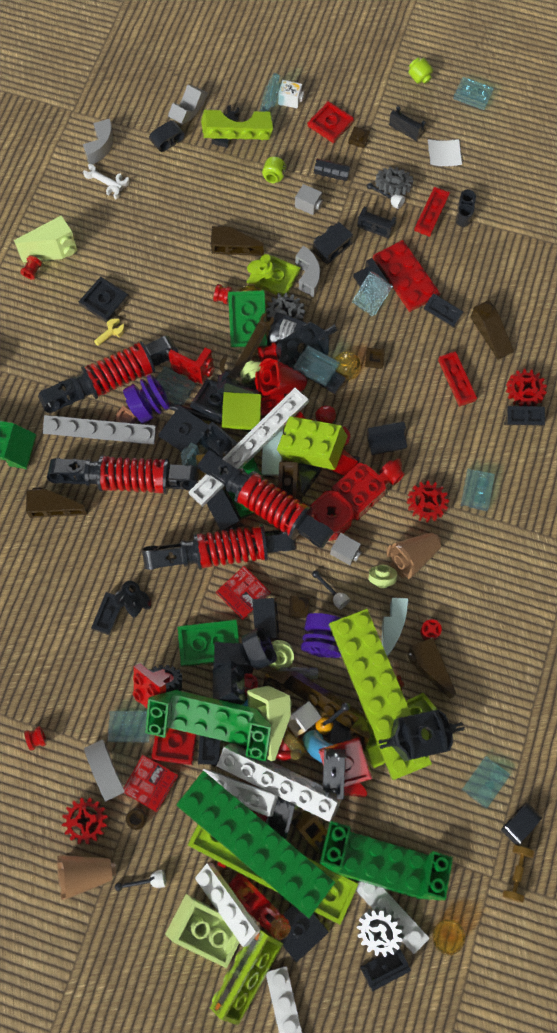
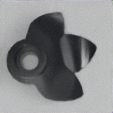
M126 581L122 585L121 591L117 592L114 596V606L117 608L125 606L132 618H136L142 608L151 609V600L147 593L140 590L136 582Z

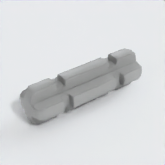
M281 667L279 671H297L306 678L310 677V679L318 678V668L291 667V669H288V667Z

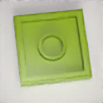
M270 255L272 258L271 262L275 268L273 276L269 279L262 278L254 286L284 297L285 293L288 295L301 267Z
M224 392L222 428L252 430L260 422L261 394Z

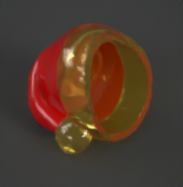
M288 725L275 759L277 761L299 760L302 758V754L307 751L301 737H296Z

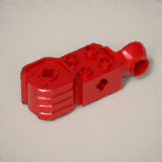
M400 458L388 461L379 471L380 475L366 464L358 463L332 487L331 491H325L310 505L313 508L311 517L333 530L334 533L329 541L337 540L340 533L344 534L351 527L354 519L358 521L385 496L386 486L389 483L394 486L403 478L405 473L402 471L403 467Z

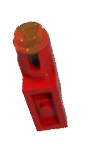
M238 873L228 886L244 908L273 938L282 940L287 937L291 930L289 921L243 874Z

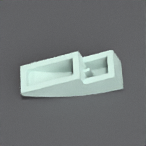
M284 427L263 447L262 475L279 476V462H282V457L277 451V447L282 434L284 435Z
M392 598L390 602V617H384L382 620V645L387 657L393 650L403 629L407 614L408 598Z

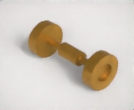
M514 845L512 852L520 855L519 864L515 867L513 881H515L513 891L504 890L502 897L524 903L525 896L517 893L518 884L522 881L524 857L533 858L535 851Z

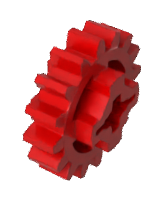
M523 369L522 373L517 370L515 375L512 374L506 384V393H510L508 399L513 398V404L518 402L520 403L519 406H531L532 404L536 407L538 402H542L543 397L547 393L545 391L547 385L543 384L545 379H539L540 373L534 375L533 370L527 373L526 369Z
M427 481L426 485L419 482L418 487L414 485L412 491H409L408 496L410 498L407 499V504L411 505L408 507V510H413L412 516L418 515L419 521L425 518L426 523H428L430 518H432L435 522L437 516L442 518L443 512L447 511L448 507L446 505H448L449 500L445 498L448 494L447 492L442 493L443 487L437 488L436 482L433 486L430 485L429 481ZM416 497H417V500L419 501V504H418V505H416V501H415V498H416Z
M80 798L79 804L73 801L74 807H66L69 813L62 816L64 819H67L62 824L63 827L68 828L64 834H72L70 837L71 841L78 838L77 844L80 845L83 843V840H85L87 845L90 844V839L97 842V835L105 834L102 828L108 827L104 820L109 817L102 814L106 810L105 807L99 809L100 802L97 801L93 804L92 798H89L87 802H85L84 798ZM88 807L93 808L97 815L90 814ZM79 810L78 815L75 818H73L75 812ZM84 816L90 819V821L86 823V826L81 824V821L84 820ZM95 824H98L96 830L92 833V828ZM73 828H80L82 835L77 834Z

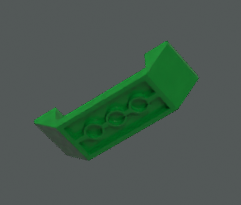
M0 421V460H5L11 467L27 469L37 435L15 423Z
M178 690L149 697L145 733L165 738L170 728L247 746L245 757L261 761L267 760L272 725L256 708Z
M334 821L329 822L320 864L337 875L414 898L446 900L453 857L434 851L429 855L350 832L351 826Z

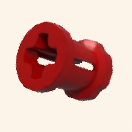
M28 256L26 259L27 263L24 268H21L20 273L24 277L34 280L36 277L35 273L42 266V262L34 256Z
M275 342L271 343L270 346L257 348L261 362L267 358L275 357L277 359Z

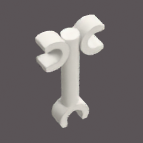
M92 164L88 165L91 172L83 171L85 178H96L109 185L106 189L107 195L115 192V199L120 197L119 191H122L124 187L129 185L128 177L121 181L122 175L119 173L116 176V181L97 172Z

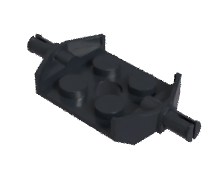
M307 323L277 342L276 360L299 371L322 355H329V336L338 331L337 327L333 324L325 330L315 323ZM300 343L304 345L302 352L297 351V346Z
M440 710L394 719L391 737L379 740L378 743L382 744L379 746L381 749L392 746L404 761H409L450 751L453 745V734L464 731V727H460L464 724L462 722L450 723L447 716ZM422 729H426L428 731V740H425L421 736Z

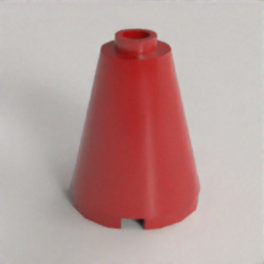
M272 358L264 359L259 365L261 366L260 371H256L255 375L256 388L265 396L289 394L294 388L302 392L307 385L304 374Z

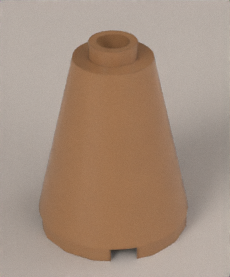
M430 532L389 545L387 557L391 556L393 561L390 563L391 567L397 571L401 578H412L440 550L441 539L437 534Z
M57 856L61 900L69 899L112 881V876L116 875L115 862L111 863L109 858Z

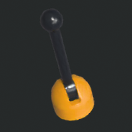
M343 703L342 708L332 717L324 716L319 719L315 724L317 731L323 735L328 734L334 726L332 721L344 711H348L350 705Z

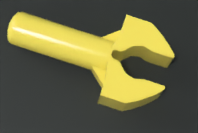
M110 319L107 322L108 330L94 340L95 344L100 346L112 335L121 337L125 330L124 323L119 328H114L120 323V320Z

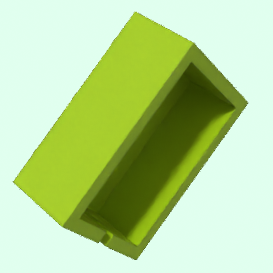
M289 416L284 429L286 435L282 434L277 451L283 460L335 470L347 435L341 425Z

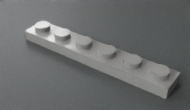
M44 415L43 434L155 444L156 425Z

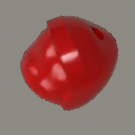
M325 405L315 412V418L319 422L332 424L336 419V411L333 407Z

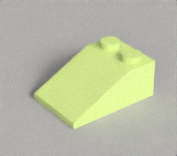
M62 216L14 240L22 262H27L28 256H34L40 261L63 259L78 251L73 233Z
M270 686L247 690L248 707L256 708L272 725L267 759L275 761L291 716L290 708L292 702L290 695Z
M187 894L165 934L172 942L225 968L228 967L240 943L216 909Z

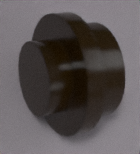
M135 808L128 812L126 823L129 828L140 830L146 825L147 816L143 810Z

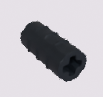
M317 158L314 174L343 181L348 180L350 166Z

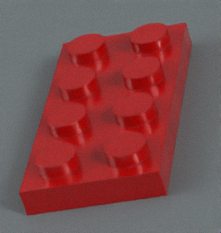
M403 240L373 255V260L409 312L425 305L433 293L440 297L439 290Z

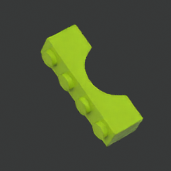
M204 110L201 119L204 138L269 140L273 131L270 112L254 111L249 120L235 122L228 119L221 110Z

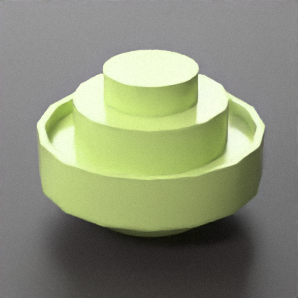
M249 361L244 365L240 372L243 382L253 383L255 381L256 371H260L261 366L259 365L261 362Z
M388 565L374 566L369 570V581L379 588H387L396 583L397 571Z
M283 640L271 642L276 652L277 660L269 666L276 670H279L281 667H289L294 660L292 646Z

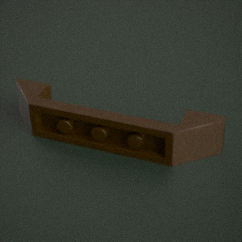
M268 671L264 678L262 687L270 686L283 693L288 689L305 701H309L313 706L330 717L342 708L343 703H346L297 671ZM350 705V709L341 713L335 720L350 729L347 741L360 738L365 752L371 737L364 714Z

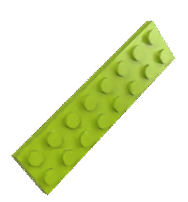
M368 609L331 622L329 626L379 747L382 745L378 743L379 740L391 737L394 719L410 716L411 712ZM392 746L383 749L379 747L392 780L432 765L429 756L404 761Z
M197 824L187 846L276 891ZM309 859L336 882L314 912L341 925L358 884L344 876L335 874L325 866Z

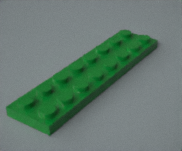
M205 771L201 772L176 803L180 810L306 917H311L336 883Z

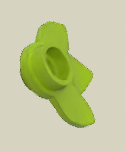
M264 254L260 260H253L248 264L247 271L251 274L246 283L255 284L262 278L269 279L273 276L275 268L271 262L272 258L270 255Z

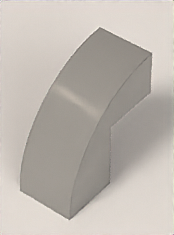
M187 85L181 103L172 104L168 117L181 124L187 123L198 113L208 93L194 85Z
M110 119L93 123L98 140L83 144L89 164L93 165L102 160L112 147L113 131Z
M303 246L297 253L295 265L305 271L299 279V290L314 298L319 287L320 268L314 254Z
M103 739L85 747L84 751L104 800H110L124 793L122 781L112 763L110 753Z

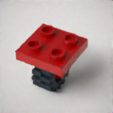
M141 663L134 666L133 696L137 702H140L146 708L148 707L149 697L174 690H182V673H180L179 669L176 670V667L172 666V668H169V665H166V667L159 665V668L154 666L153 670H148Z

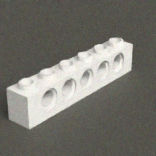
M230 743L223 748L217 767L270 793L276 794L278 797L329 822L336 815L342 799H337L336 794H330L329 797H325L323 786L272 761H261L245 757L246 749L234 743Z

